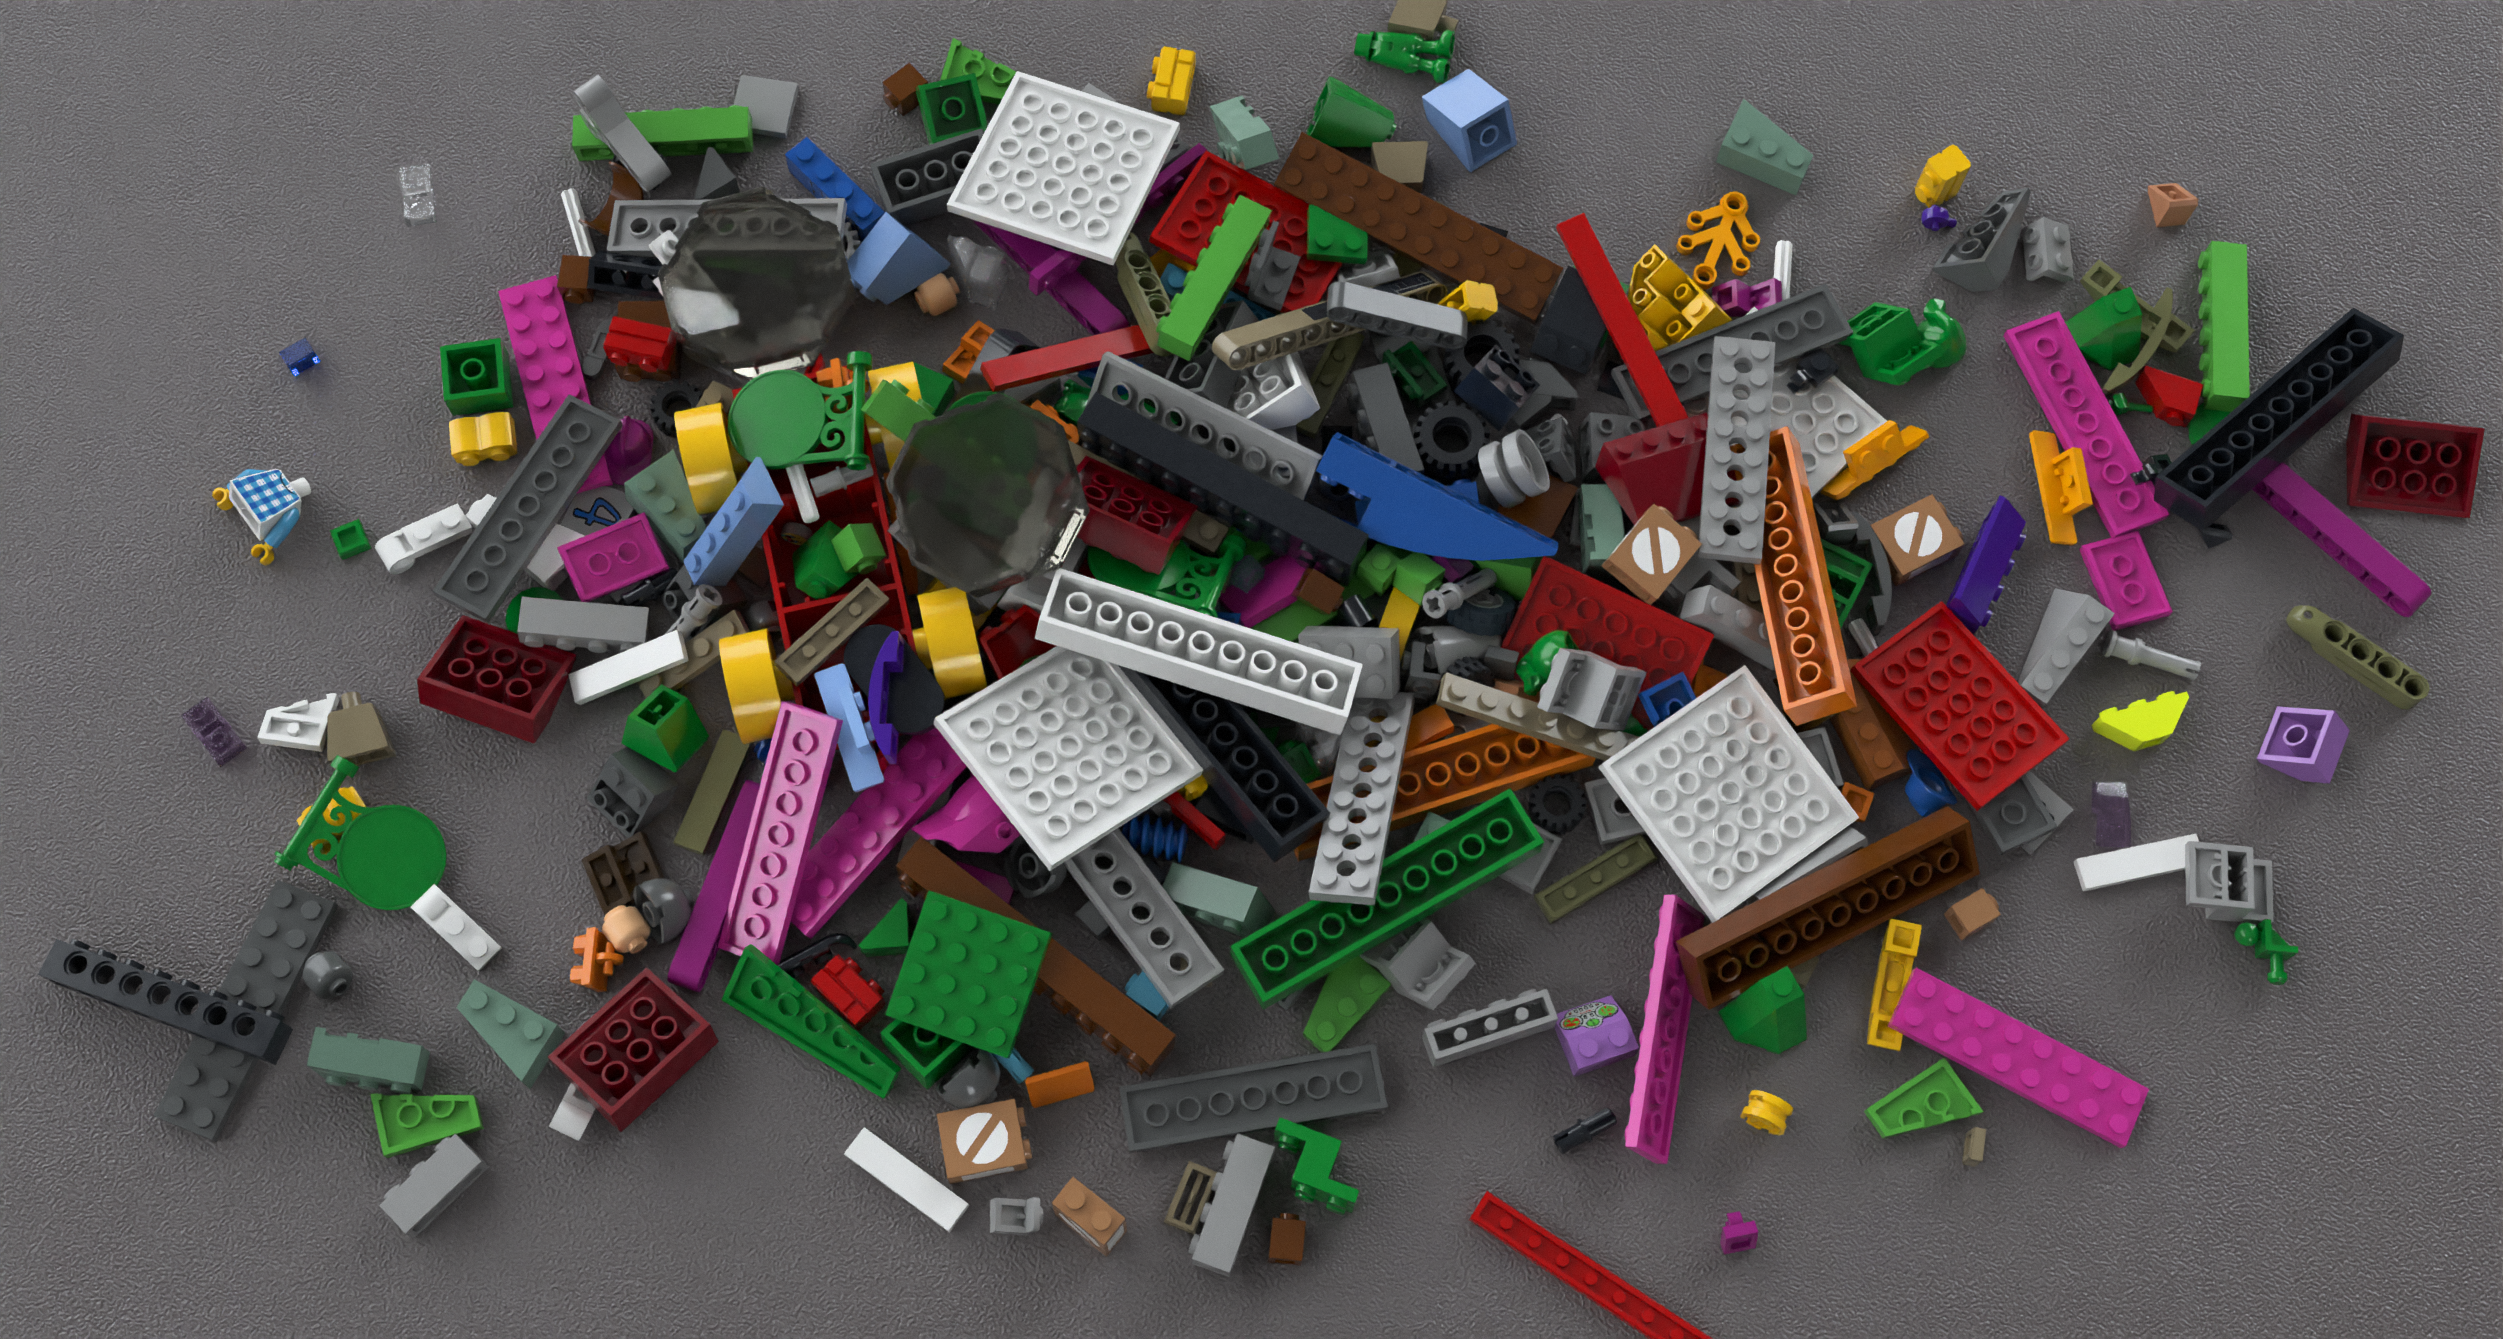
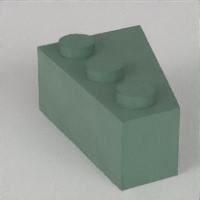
M1241 95L1212 105L1210 110L1220 140L1217 143L1220 157L1237 167L1247 170L1277 160L1279 156L1270 128L1260 116L1253 118L1251 115L1254 113L1251 106L1246 107L1245 98Z
M1743 99L1723 140L1716 162L1793 195H1797L1808 171L1813 154Z
M673 449L624 483L625 499L638 514L645 512L652 530L684 564V559L705 531L706 525L702 516L698 515L687 480Z
M1607 484L1581 485L1577 498L1582 573L1599 581H1605L1611 574L1601 565L1626 536V526L1622 519L1624 509Z
M1174 862L1162 886L1183 915L1242 938L1270 924L1275 909L1258 887Z
M475 979L456 1007L529 1089H531L548 1062V1056L556 1049L565 1034L554 1022Z
M315 1027L306 1066L325 1078V1083L334 1086H346V1082L358 1083L359 1088L367 1090H378L379 1086L391 1087L390 1091L400 1094H410L411 1089L422 1091L430 1052L422 1045L379 1038V1041L357 1038L358 1034L347 1033V1037L330 1035L326 1032V1028Z

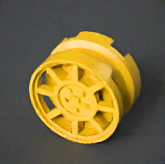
M1752 1090L1748 1096L1749 1105L1743 1108L1740 1115L1741 1118L1745 1119L1747 1117L1746 1123L1756 1129L1761 1130L1763 1128L1769 1130V1134L1783 1135L1787 1127L1785 1120L1787 1116L1792 1115L1793 1107L1775 1095L1764 1091Z

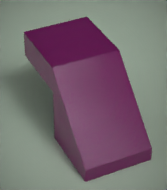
M1772 278L1749 287L1738 279H1734L1713 287L1712 299L1729 317H1743L1753 307L1760 310L1782 301V284L1778 279Z
M1440 556L1432 558L1433 561L1446 569L1442 581L1444 584L1460 582L1474 568L1473 564L1466 559Z

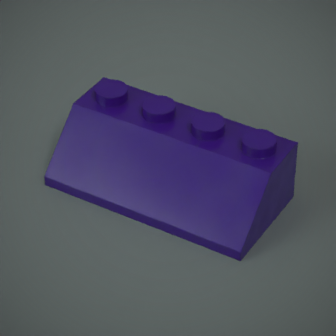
M2001 495L1985 517L1946 603V606L1973 635L1979 626L1986 627L1993 612L1988 609L1991 601L1997 602L2004 588V585L2000 584V580L2003 575H2009L2015 563V560L2011 558L2014 550H2020L2026 538V535L2022 533L2026 521L2007 498Z

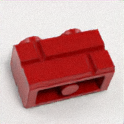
M614 316L603 348L608 359L616 365L627 366L628 363L639 365L641 369L647 372H656L657 369L666 371L668 370L671 355L676 345V337L672 328Z
M838 954L810 982L813 988L859 1031L885 1006L886 1003L881 996L885 991L872 978L866 982L859 975L862 969L852 958L848 957L844 960Z

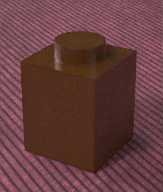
M909 62L882 82L885 93L883 99L892 110L896 108L902 116H905L919 105L915 88L919 85L928 84V81Z
M562 255L557 288L564 300L574 304L593 302L595 289L588 288L590 256Z
M1305 569L1291 596L1320 614L1330 615L1331 611L1335 612L1343 601L1341 594L1345 588L1315 569Z
M1281 1213L1279 1218L1273 1217L1269 1263L1301 1266L1306 1221L1299 1220V1215Z

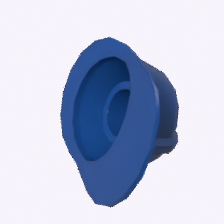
M1909 750L1907 752V760L1912 773L1905 785V792L1911 805L1919 815L1926 817L1932 812L1938 811L1947 803L1955 805L1957 799L1950 791L1936 765L1920 751Z

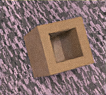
M1983 888L1955 903L1944 913L1961 941L1993 923L2001 914L1998 911L1999 906L1995 898L1991 894H1987Z

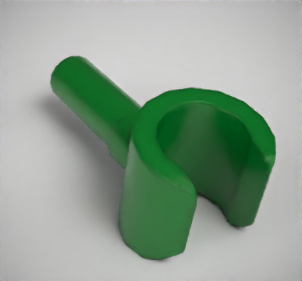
M2125 393L2113 395L2114 400L2108 401L2117 416L2128 411L2151 413L2153 409L2152 405L2128 403Z

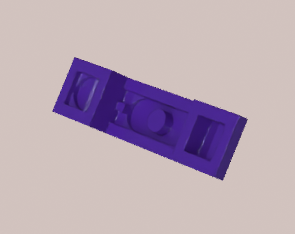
M892 631L879 651L871 674L868 697L869 717L873 734L889 764L897 763L898 732L893 724H886L890 672H903L905 641L899 631Z

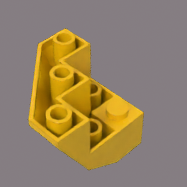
M1655 244L1634 265L1627 298L1655 352L1733 321L1692 278Z

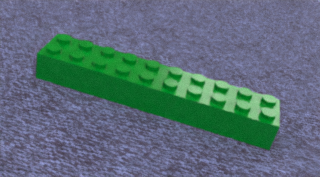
M1509 788L1383 860L1375 905L1311 900L1231 945L1230 955L1261 1008L1264 1010L1540 853L1544 841L1513 791Z

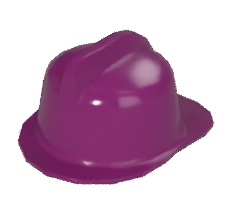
M624 416L623 419H620L623 426L605 451L612 482L625 486V482L651 465L654 442L653 431L650 426L642 420L631 419L630 416Z

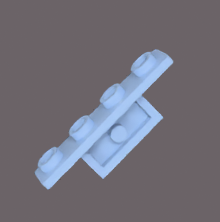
M841 663L816 672L814 676L827 714L843 720L837 744L853 790L859 792L883 783L885 779L872 741L876 739L871 722L865 723L861 712L866 710V706L860 691L855 693L845 664Z

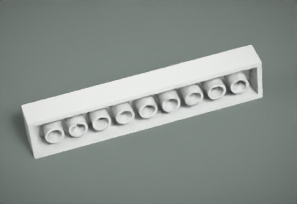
M1058 567L1043 606L1035 635L1037 640L1341 735L1348 719L1363 665Z

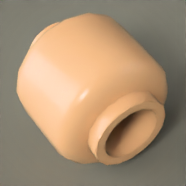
M939 273L916 287L917 291L914 292V296L924 314L928 312L932 316H938L956 306V294L960 293V290L953 277L947 279L943 273Z
M620 905L605 915L602 932L607 940L612 942L616 952L635 954L647 945L646 940L650 935L651 928L636 907Z

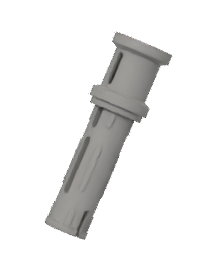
M1485 568L1458 583H1445L1438 591L1431 590L1425 593L1422 599L1423 608L1432 618L1442 617L1447 610L1460 608L1463 600L1493 587L1497 581L1496 575L1493 570Z
M700 585L696 590V596L692 601H688L682 606L680 617L665 634L678 630L682 632L685 641L695 627L706 623L708 614L712 609L718 608L722 604L723 599L720 593L710 585Z
M2113 630L2108 633L2102 650V656L2104 657L2115 656L2127 660V663L2130 665L2142 663L2193 681L2198 676L2195 671L2199 672L2201 662L2193 661L2145 646V642L2142 639H2128L2119 636L2117 631Z

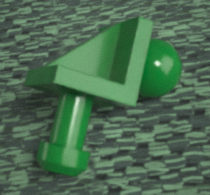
M2264 919L2256 926L2249 922L2238 925L2235 929V939L2243 946L2255 944V958L2270 959V972L2267 973V981L2273 985L2286 983L2288 975L2284 972V960H2288L2298 953V946H2289L2272 928L2271 919Z

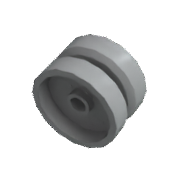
M1518 429L1506 435L1502 443L1494 441L1479 449L1478 459L1484 480L1493 496L1503 507L1510 509L1523 503L1526 495L1535 497L1550 488L1549 474L1544 459L1534 441L1525 431Z

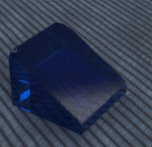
M306 338L279 352L293 376L321 362Z

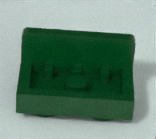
M1412 340L1393 353L1389 349L1383 352L1382 364L1388 362L1392 377L1400 386L1399 389L1406 401H1412L1417 409L1447 390V383Z

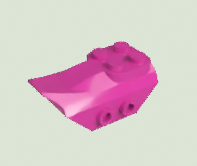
M971 771V777L957 790L946 805L911 828L913 832L926 840H943L959 851L1000 853L1021 835Z

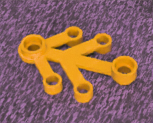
M1733 191L1725 194L1718 206L1701 212H1691L1686 222L1690 230L1699 231L1703 228L1705 222L1723 217L1720 225L1693 235H1682L1678 239L1676 249L1682 255H1689L1693 252L1694 247L1713 241L1704 263L1697 265L1692 274V279L1703 290L1711 288L1715 283L1717 277L1715 265L1723 246L1726 247L1733 261L1731 270L1735 275L1744 276L1750 268V260L1743 255L1731 231L1733 222L1736 223L1743 236L1741 246L1745 251L1754 252L1759 246L1760 237L1753 231L1745 216L1748 211V201L1740 192ZM1734 205L1738 209H1732L1729 206ZM1696 218L1700 220L1701 223L1695 224L1691 221V219ZM1752 239L1755 244H1748L1746 240ZM1687 242L1691 247H1683L1681 243ZM1742 263L1745 265V268H1738L1736 264ZM1699 277H1705L1708 281H1701Z

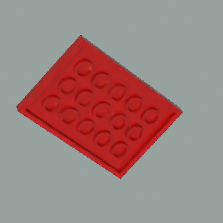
M1206 150L1151 233L1149 242L1198 267V264H1196L1197 258L1203 248L1208 249L1212 242L1209 239L1216 225L1221 227L1225 220L1222 217L1228 204L1234 205L1239 195H1242L1272 210L1267 230H1270L1273 220L1279 222L1273 247L1301 257L1280 312L1287 313L1319 303L1343 263L1307 260V210L1309 204ZM1258 244L1233 287L1248 294L1250 287L1245 286V282L1250 271L1249 267L1254 253L1258 251Z
M1543 556L1500 648L1519 652L1518 664L1539 638L1555 630H1564L1570 633L1579 650L1592 652L1621 666L1634 667L1647 672L1641 685L1640 693L1681 672H1684L1691 685L1715 634L1647 604L1552 558ZM1515 670L1514 679L1522 681ZM1637 696L1631 714L1650 731L1654 726L1639 696Z
M1942 601L1861 659L1850 670L1977 812L2065 745L2070 739Z

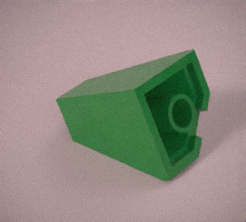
M1329 76L1314 108L1313 121L1316 123L1315 125L1310 123L1306 134L1330 147H1372V142H1384L1385 139L1390 140L1396 129V124L1394 123L1393 112Z
M2131 287L2101 297L2065 322L2084 358L2098 363V366L2104 369L2113 370L2117 367L2118 363L2123 365L2130 364L2139 355L2142 312Z
M831 521L826 522L796 549L792 555L796 587L815 600L831 597L860 574L859 572L845 573L831 542L843 529Z
M1788 966L1759 980L1718 1012L1733 1040L1742 1044H1751L1779 1055L1807 1040L1804 993Z

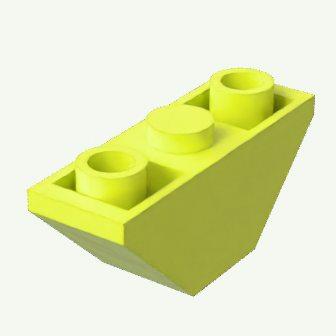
M2174 691L2159 695L2156 697L2157 700L2146 702V699L2137 700L2129 704L2128 708L2119 711L2117 707L2109 708L2100 712L2099 718L2091 726L2094 732L2132 751L2159 745L2173 733L2189 699V695L2187 692L2175 694Z

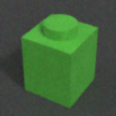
M872 523L849 524L831 540L845 573H870L887 556Z
M1377 543L1359 564L1357 579L1379 596H1382L1393 584L1397 564L1402 560L1380 543Z
M1412 552L1397 564L1392 585L1421 606L1425 593L1431 590L1438 591L1444 584L1442 581L1446 569L1425 554Z

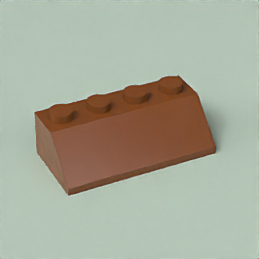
M1847 659L1849 671L1861 659ZM1850 672L1857 707L1842 711L1829 719L1866 790L1870 791L1912 773L1907 760V752L1911 749L1915 750L1907 733Z

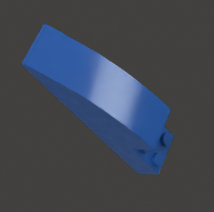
M1338 432L1332 437L1316 469L1317 472L1321 473L1320 479L1333 486L1341 483L1349 487V494L1361 500H1365L1366 497L1371 498L1357 529L1369 534L1368 538L1417 553L1478 561L1555 556L1558 551L1557 541Z

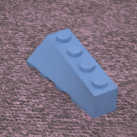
M755 457L741 480L683 562L694 585L726 586L784 506L761 457Z

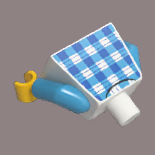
M247 469L235 479L230 480L226 490L224 488H216L212 496L219 501L217 506L222 510L227 511L235 506L259 541L265 540L264 545L256 544L253 546L251 554L257 558L261 552L265 551V555L260 559V563L269 565L274 560L273 547H279L299 520L301 498L311 494V489L304 477L289 483L281 470Z

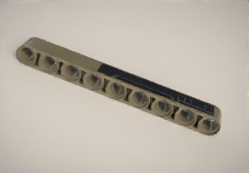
M1419 271L1368 287L1434 304L1439 303L1447 295L1446 286L1425 271ZM1326 300L1223 332L1213 341L1212 352L1231 369L1241 370L1367 329L1330 320L1327 317Z

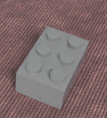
M1307 626L1298 635L1299 644L1363 664L1354 698L1393 699L1401 689L1399 628Z

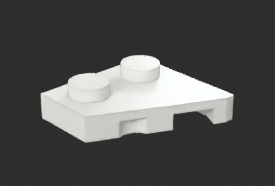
M330 693L326 694L327 699L308 703L307 700H303L289 707L281 706L267 710L257 737L261 744L322 752L327 739V716L330 712L336 711L340 700L338 695Z

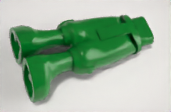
M1446 30L1442 33L1440 39L1435 41H1426L1415 32L1405 34L1396 32L1375 33V31H1371L1370 35L1358 33L1354 55L1366 57L1367 62H1374L1386 67L1402 70L1405 74L1416 73L1421 70L1431 74L1435 82L1443 84L1447 82L1450 72L1449 59L1452 60L1455 32ZM1426 53L1441 58L1430 60L1421 58L1417 54Z

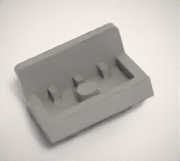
M2043 217L2024 227L2022 235L2026 279L2034 281L2042 276H2047L2064 283L2073 279L2069 226Z

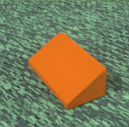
M1086 1061L1028 1077L1025 1080L1033 1108L1091 1093L1095 1089L1090 1067Z

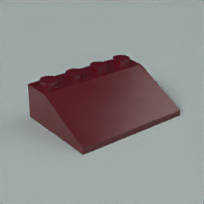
M1707 413L1603 443L1595 468L1634 525L1653 504L1666 508L1671 512L1673 520L1677 523L1701 515ZM1735 470L1727 472L1730 479L1737 481ZM1734 497L1725 500L1729 507L1741 503Z
M2351 413L2346 442L2347 505L2470 518L2485 428Z
M1086 455L1055 492L1045 523L1053 526L1060 533L1075 536L1089 546L1099 547L1110 552L1117 559L1127 560L1138 565L1146 572L1159 575L1173 555L1198 506Z
M462 615L417 678L419 703L535 744L550 721L569 677L568 674H570L577 659L576 654L543 644L542 647L526 646L524 643L519 642V637L516 633Z
M645 968L555 1049L548 1058L613 1126L622 1132L719 1041L711 1025L648 968Z

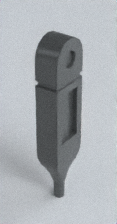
M618 306L609 318L601 322L587 357L584 360L582 370L585 377L589 380H598L605 370V365L608 363L609 359L604 351L603 344L607 333H609L612 318L618 316Z

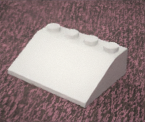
M1298 352L1242 369L1226 406V409L1269 430L1296 425L1302 420L1310 418L1314 412L1321 409Z

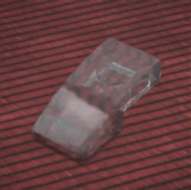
M430 164L400 168V189L404 197V220L407 227L436 223V202Z

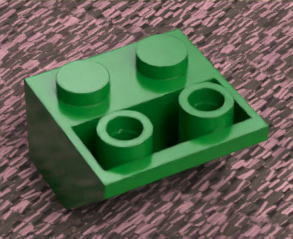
M661 684L628 715L621 744L676 773L708 741L709 734L689 699Z

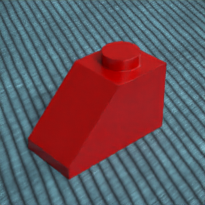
M2146 365L2135 381L2147 404L2152 405V412L2156 418L2164 420L2172 426L2186 427L2194 417L2203 384Z

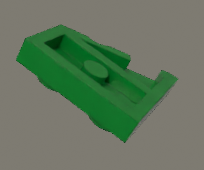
M1309 204L1307 210V260L1365 265L1367 261L1368 233L1315 205Z

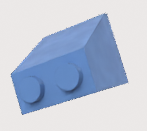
M1470 69L1465 70L1422 96L1427 120L1469 172L1474 171L1517 145L1509 100Z
M885 212L843 266V269L851 276L848 281L858 288L865 297L872 302L879 299L888 305L946 270L951 263L926 241Z

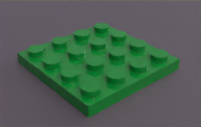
M928 890L885 1015L990 1053L1010 1058L1053 933Z

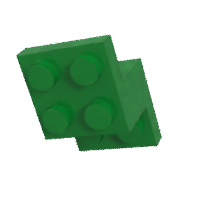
M1877 302L1847 321L1853 330V334L1848 336L1846 340L1837 343L1852 348L1863 377L1894 385H1903L1909 382L1911 376L1920 370L1931 367L1934 361L1944 354L1940 344L1922 340L1910 309Z
M1821 539L1841 629L1873 564Z
M1279 1117L1273 1142L1278 1143V1148L1284 1152L1294 1155L1297 1151L1302 1152L1292 1177L1290 1190L1296 1192L1295 1197L1308 1203H1313L1314 1199L1327 1204L1325 1207L1327 1210L1339 1215H1344L1345 1211L1352 1214L1360 1190L1330 1179L1342 1141Z

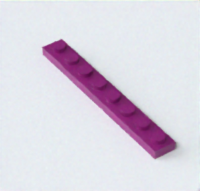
M1198 143L1158 174L1134 224L1138 223L1149 209L1157 208L1171 192L1176 193L1181 189L1207 150L1203 145ZM1064 249L1058 250L1030 272L1029 290L1036 296L1044 290H1051L1061 277L1066 273H1073L1087 257Z

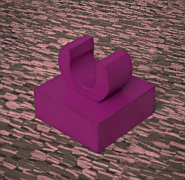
M1740 1211L1728 1213L1726 1215L1728 1222H1725L1726 1226L1722 1227L1720 1240L1724 1255L1755 1249L1758 1238V1229L1755 1221L1743 1223Z

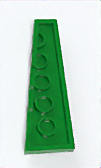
M750 944L744 948L721 1000L882 1099L886 1098L890 1094L901 1068L755 946Z

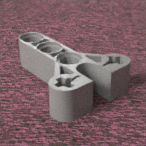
M599 75L594 76L573 91L576 102L582 108L579 111L587 128L597 139H600L612 150L646 192L672 175L662 158L627 117L610 88Z

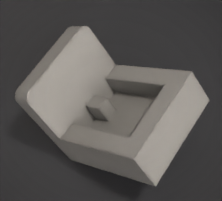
M1032 1197L1027 1200L994 1198L990 1200V1233L1029 1235L1040 1230L1043 1222V1209L1040 1207V1198Z

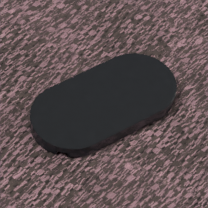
M869 625L858 630L849 639L845 647L844 663L847 671L867 698L869 697L872 670L879 651L890 633L896 631L886 625ZM905 641L903 672H890L886 723L893 724L897 732L903 735H923L935 728L933 724L935 717L944 713L945 695L938 682Z

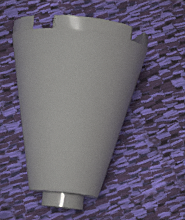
M1423 626L1415 629L1414 633H1418V638L1412 640V643L1413 641L1425 643L1423 672L1440 674L1441 676L1443 673L1448 672L1447 668L1450 665H1455L1456 660L1460 659L1462 661L1463 657L1467 656L1470 658L1471 656L1483 663L1489 645L1501 647L1502 645L1500 635L1480 636L1467 633L1455 626Z

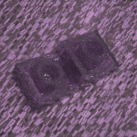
M208 697L181 715L220 767L247 749L246 745Z
M2093 782L2091 813L2097 814L2096 846L2131 847V817L2125 783Z

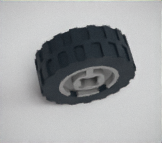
M1493 586L1463 600L1460 608L1447 610L1445 618L1448 619L1451 625L1453 624L1456 628L1470 634L1473 633L1480 636L1502 635L1504 632H1508L1511 626L1516 601L1505 590L1503 591Z

